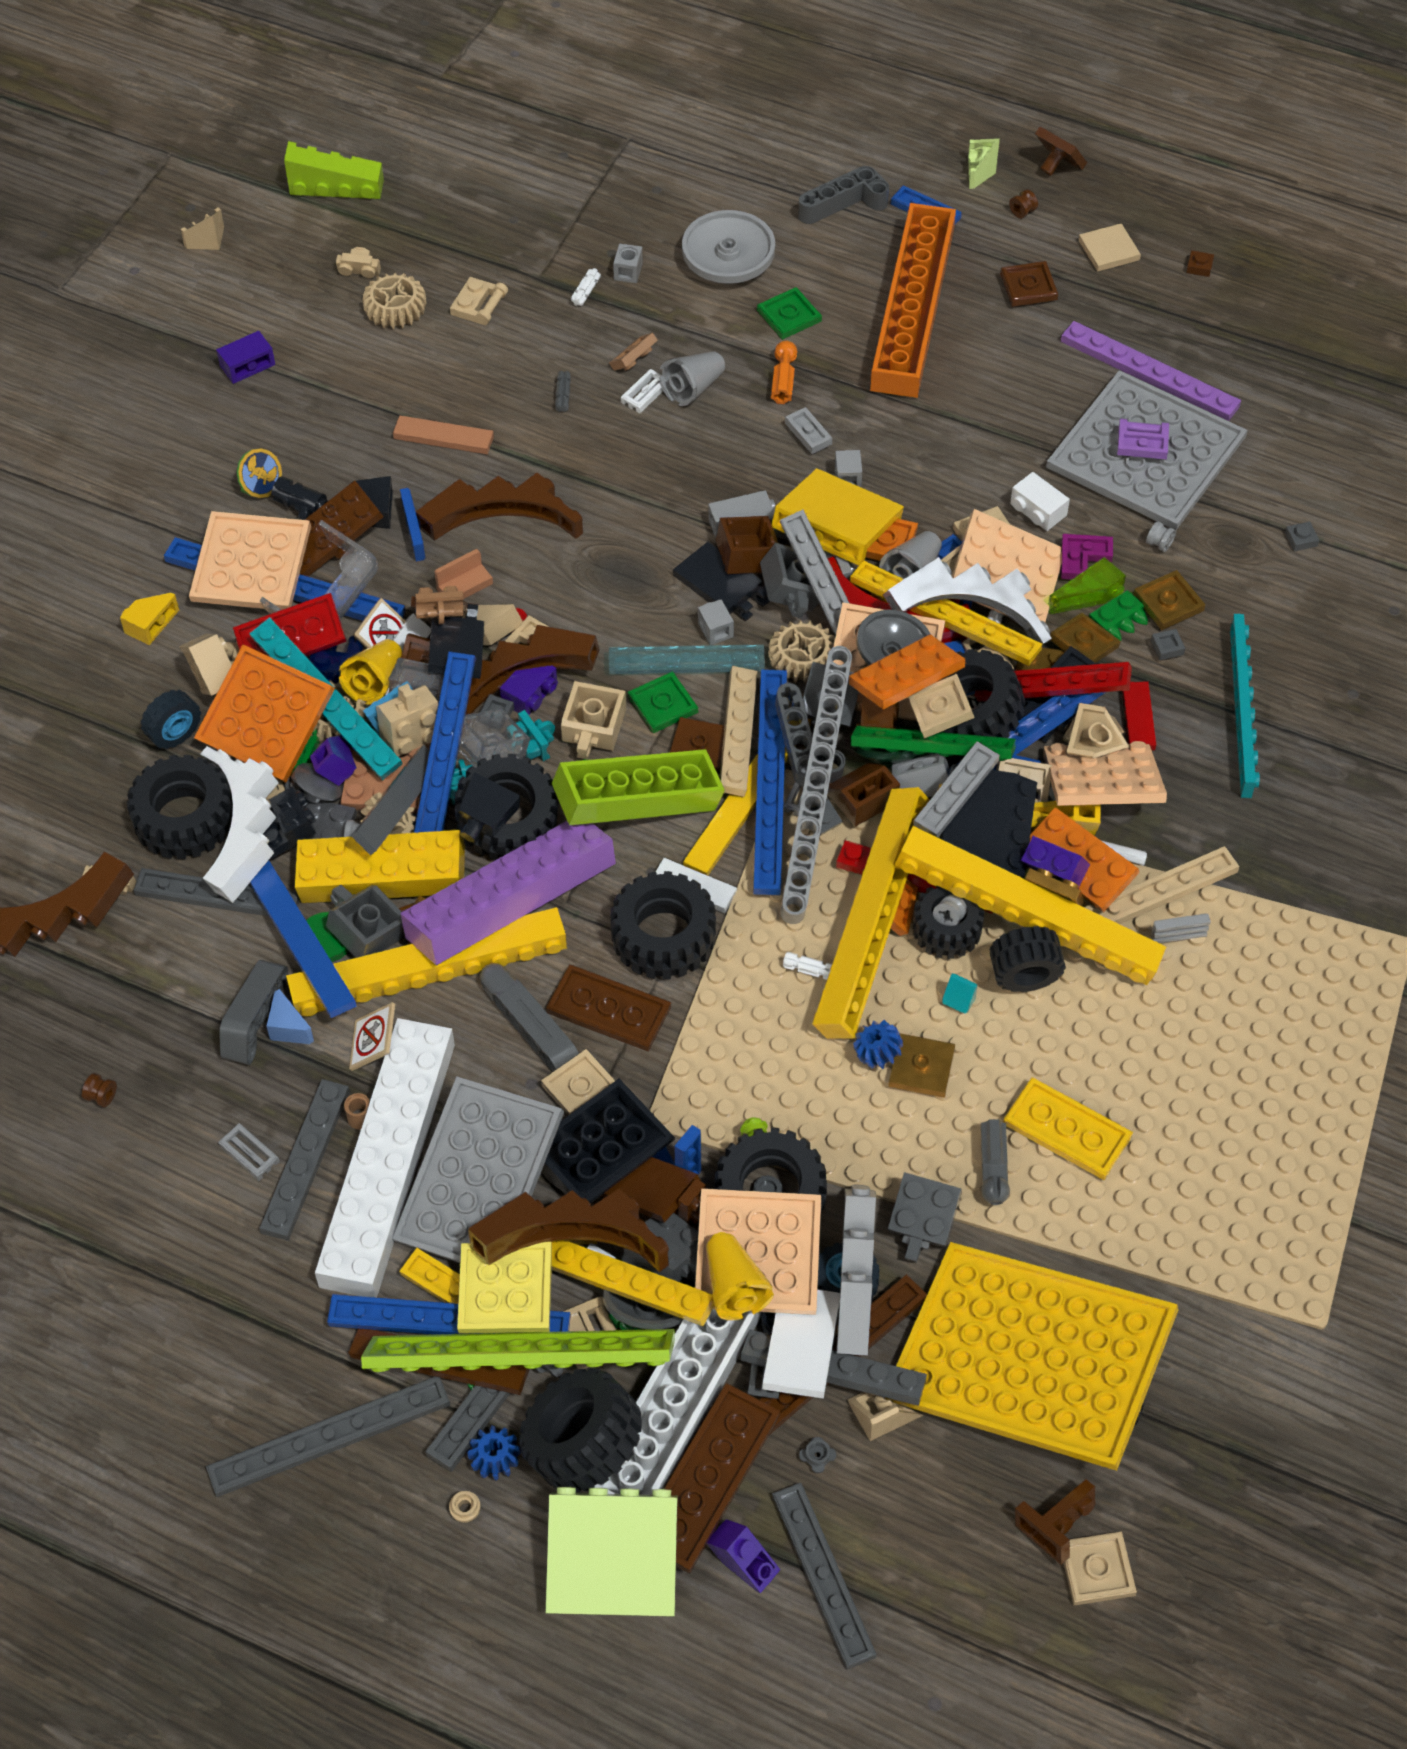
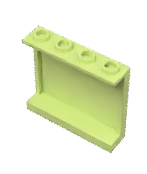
M557 1487V1493L549 1495L546 1613L675 1616L678 1495H671V1490L652 1489V1495H639V1489L622 1488L620 1489V1494H608V1488H589V1493H576V1487Z

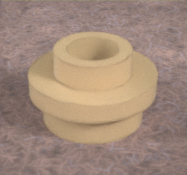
M470 1491L458 1492L450 1500V1514L458 1522H470L480 1513L481 1505L479 1498ZM463 1504H469L471 1506V1508L467 1512H462L459 1510L460 1506Z

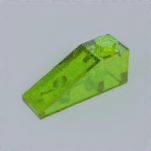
M1104 557L1049 596L1048 613L1055 614L1105 604L1123 593L1126 575Z

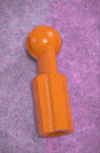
M788 340L781 341L775 347V358L780 363L774 366L771 399L777 404H785L792 399L795 368L790 363L795 361L798 351L796 345Z

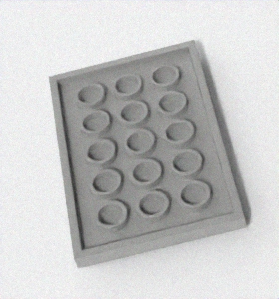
M456 1076L392 1240L460 1263L461 1243H470L468 1228L524 1192H527L532 1197L564 1111L559 1107Z

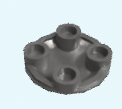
M313 763L299 764L291 775L292 780L306 792L305 797L310 802L318 803L320 800L337 801L342 795L343 785L338 786L315 772Z

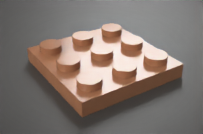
M425 744V746L430 750L431 744ZM350 746V751L357 768L351 777L344 781L341 805L353 807L356 810L365 808L366 805L364 803L378 792L382 794L388 789L419 748L399 756L403 764L382 781ZM420 794L410 806L414 808L411 813L418 814Z

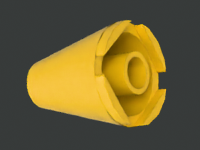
M385 639L346 659L339 669L341 670L339 683L343 690L355 701L358 699L367 701L365 704L368 705L384 697L402 656L401 647L395 641Z
M725 1232L714 1234L707 1243L706 1250L714 1307L718 1316L724 1320L743 1319L742 1313L751 1310L753 1315L768 1306L774 1297L771 1283L733 1234Z

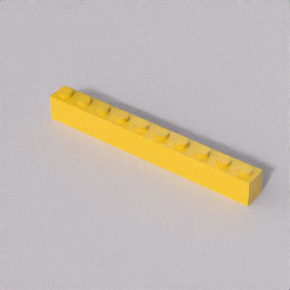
M919 787L891 789L888 801L886 802L870 855L862 873V878L812 1023L827 1039L855 1038V1033L857 1032L909 874L894 864L914 826L915 818L930 801Z
M914 826L894 864L906 873L919 876L934 886H939L952 892L959 898H965L976 903L980 908L990 910L1009 922H1015L1023 927L1039 926L1049 928V930L1055 931L1056 935H1058L1060 946L1074 950L1082 957L1097 961L1106 968L1118 971L1138 983L1149 984L1158 970L1166 946Z
M556 907L524 915L438 965H435L413 944L334 963L333 965L355 1001L367 1002L375 997L395 995L399 991L422 988L430 983L449 981L454 977L465 974L473 975L491 963H497L504 967L512 962L528 961L536 956L558 953L563 949H567L566 933L558 908ZM303 971L286 976L294 1008L301 1016H312L317 1012L326 1010Z

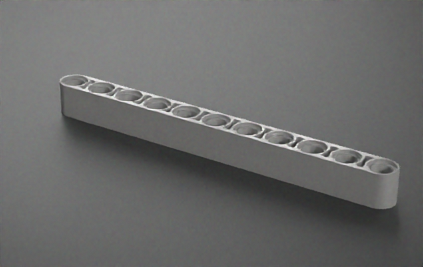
M844 646L833 647L828 653L781 906V917L789 924H797L804 919L808 904L852 660L850 650ZM834 660H841V661H843L845 664L838 665V664H835L833 661H834ZM829 684H838L840 688L833 689L829 686ZM831 707L834 708L836 712L829 713L826 712L824 708ZM827 731L832 736L824 737L820 732ZM822 755L827 758V761L821 762L815 757ZM819 780L823 785L814 786L811 781ZM813 804L818 807V810L810 811L806 806ZM809 829L814 832V835L806 836L801 831ZM805 854L810 859L801 861L797 858V855ZM800 879L804 881L805 885L796 886L792 881ZM790 904L798 905L801 910L797 912H792L787 908V906Z

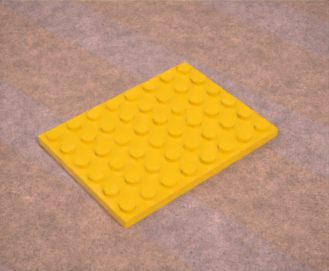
M950 1242L896 1365L897 1367L927 1374L920 1404L917 1406L884 1398L902 1406L1117 1471L1178 1313V1305Z

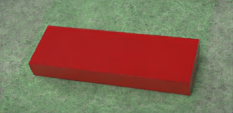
M1130 682V690L1122 691L1128 744L1134 741H1141L1149 744L1151 750H1155L1156 737L1149 683Z

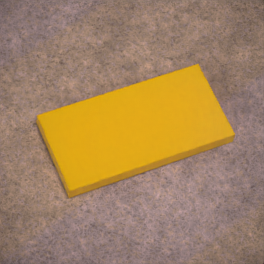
M1031 1077L1003 1120V1123H1006V1126L1102 1180L1106 1179L1133 1135V1132L1033 1077Z

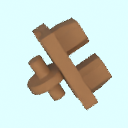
M446 586L443 592L433 593V590L429 587L420 588L418 594H415L416 619L438 617V623L444 624V617L463 616V591H458L456 586Z

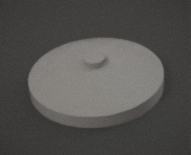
M736 210L715 211L699 217L688 226L682 239V254L687 266L700 277L718 283H739L759 276L771 265L775 255V237L770 227L752 214Z

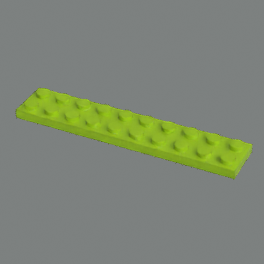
M675 1329L373 1336L361 1356L362 1369L371 1368L374 1372H384L390 1368L416 1371L420 1367H432L433 1370L443 1371L450 1367L463 1366L465 1370H475L481 1366L507 1369L512 1365H524L525 1368L534 1369L546 1364H554L558 1368H567L573 1364L599 1367L604 1363H616L617 1366L626 1367L633 1365L635 1362H647L648 1365L659 1366L665 1364V1362H670L675 1343Z

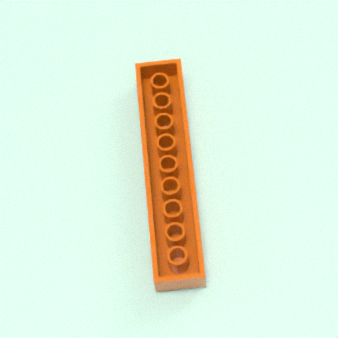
M910 203L872 367L870 391L918 398L952 242L956 209Z

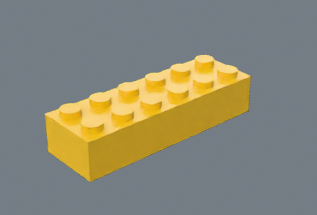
M460 830L389 834L372 855L353 837L298 840L295 889L301 903L332 902L330 899L332 889L339 885L346 888L352 895H356L371 885H376L388 898L416 897L419 895L432 896L464 878L465 845L460 835Z

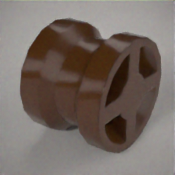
M1025 189L1020 192L1019 196H1014L1009 200V206L1012 213L1021 219L1026 217L1028 212H1033L1038 208V200L1032 191Z
M92 1073L84 1083L82 1099L89 1102L94 1100L97 1102V1105L105 1108L115 1096L117 1083L111 1079L103 1080L101 1075Z

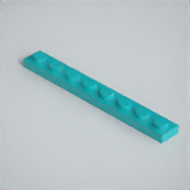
M1234 614L1230 626L1240 793L1241 798H1252L1254 788L1259 787L1260 774L1255 772V766L1258 764V750L1253 748V744H1256L1257 731L1252 729V723L1255 720V708L1250 705V702L1253 701L1254 689L1253 686H1249V681L1252 678V666H1248L1247 663L1250 660L1251 654L1250 645H1246V640L1249 638V625H1245L1244 614Z
M270 617L249 633L251 638L269 657L333 686ZM335 689L322 713L323 717L383 781L403 764L401 759Z

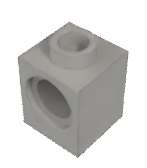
M619 243L614 260V280L637 283L643 265L642 247Z
M860 450L835 451V476L859 487L862 486Z
M722 599L708 602L698 607V624L710 645L734 637V621Z

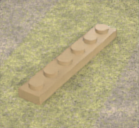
M732 666L729 677L720 781L725 789L724 793L744 797L747 791L757 671Z
M1224 846L1125 889L1104 913L1093 904L1084 908L1121 924L1238 873L1240 866Z

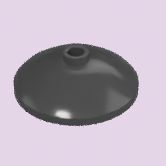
M881 610L872 613L863 620L857 632L856 642L860 655L868 665H871L931 633L919 619L906 612Z
M604 1290L603 1302L608 1312L627 1326L641 1330L669 1329L683 1321L682 1318L610 1291Z

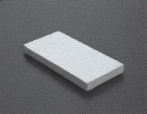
M817 1290L816 1315L775 1314L763 1378V1390L824 1399L839 1311L840 1293Z

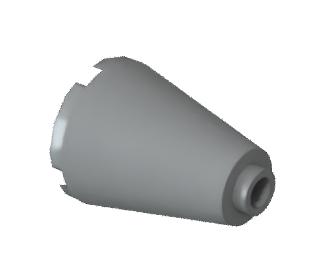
M715 351L669 359L660 367V370L663 369L662 376L659 377L661 387L671 401L676 400L680 403L678 404L679 406L689 405L724 372L725 361Z
M924 531L888 551L881 558L879 568L906 579L937 559L942 547L941 540L935 533Z

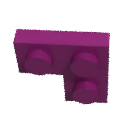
M1077 534L1062 535L1061 579L1086 581L1088 561L1112 563L1113 537Z

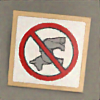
M380 598L356 629L353 636L366 648H369L382 640H393L405 623V620Z
M395 1003L387 1004L355 1020L349 1070L354 1071L390 1053Z

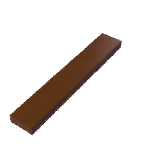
M358 1329L348 1352L350 1358L361 1360V1356L373 1336L397 1335L377 1330ZM512 1365L507 1369L481 1366L475 1370H465L463 1366L450 1367L443 1371L433 1370L432 1367H420V1369L413 1372L521 1395L530 1369L525 1368L524 1365Z

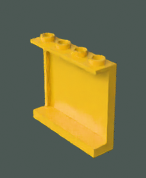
M816 468L775 506L772 527L784 532L780 520L804 510L822 549L859 566L865 561L867 549L897 519H901L904 506Z

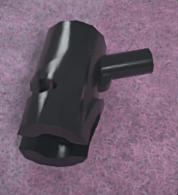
M284 476L276 480L271 495L275 496L272 500L279 502L286 508H293L299 513L298 520H305L308 515H311L328 502L325 494L303 486L299 482L293 484L292 479Z

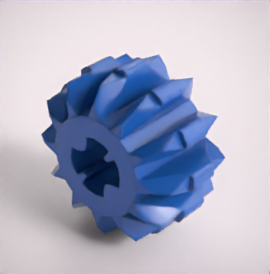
M873 1020L871 1026L863 1025V1032L855 1033L857 1041L853 1045L857 1057L871 1069L877 1065L883 1069L885 1063L890 1062L894 1064L893 1058L901 1056L900 1048L904 1045L899 1035L900 1033L894 1025H890L885 1020L880 1024Z
M492 1425L489 1429L490 1433L486 1434L484 1431L479 1430V1439H471L470 1446L472 1449L468 1451V1459L473 1461L471 1463L473 1471L481 1470L482 1478L485 1479L492 1473L493 1479L497 1481L500 1472L509 1477L511 1474L509 1467L518 1466L519 1462L516 1457L521 1454V1450L516 1445L517 1437L515 1435L508 1436V1430L505 1427L499 1433H496V1429ZM492 1450H497L496 1456H491Z

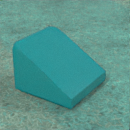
M952 973L942 1003L966 1014L976 999L978 985Z

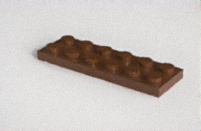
M727 1383L664 1488L671 1490V1495H678L676 1567L689 1574L780 1417V1411Z

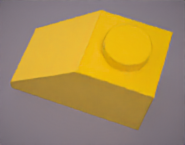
M166 593L135 600L129 608L123 611L120 617L124 633L150 645L178 613L179 607L176 596L173 593Z

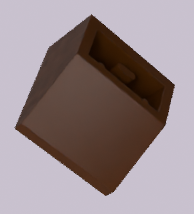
M867 763L829 784L827 794L853 826L856 827L883 812L891 789H899L900 783L884 765Z

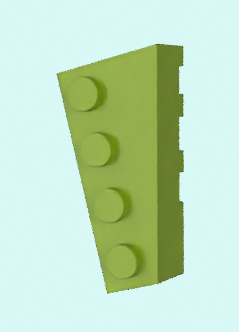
M288 141L284 163L290 195L381 198L384 182L381 162L355 156L349 159L341 156L338 152L331 151L330 154L317 151L316 147L308 146L306 149L297 147L296 143Z

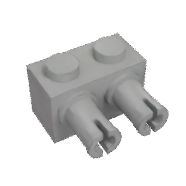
M930 753L928 756L916 759L910 758L909 761L906 759L901 763L892 765V775L900 783V788L919 787L927 797H932L937 792L939 784H943L950 776V768L945 756H940L938 753Z

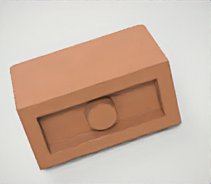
M478 549L434 571L438 592H443L446 586H456L458 591H463V599L493 584L492 576L482 565L481 553Z

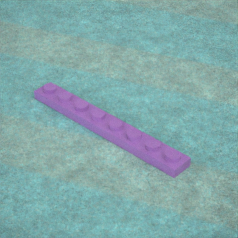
M1073 321L1062 334V343L1227 421L1232 418L1240 407V399L1080 323Z

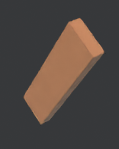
M400 415L393 432V437L397 440L488 454L494 438V431Z

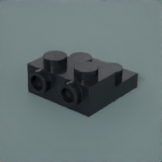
M293 786L269 799L272 805L270 810L276 816V819L263 833L269 840L268 846L274 852L269 860L296 846L298 840H305L317 834L312 824L316 822V819L311 810L305 808L308 805V801L301 790L296 792Z

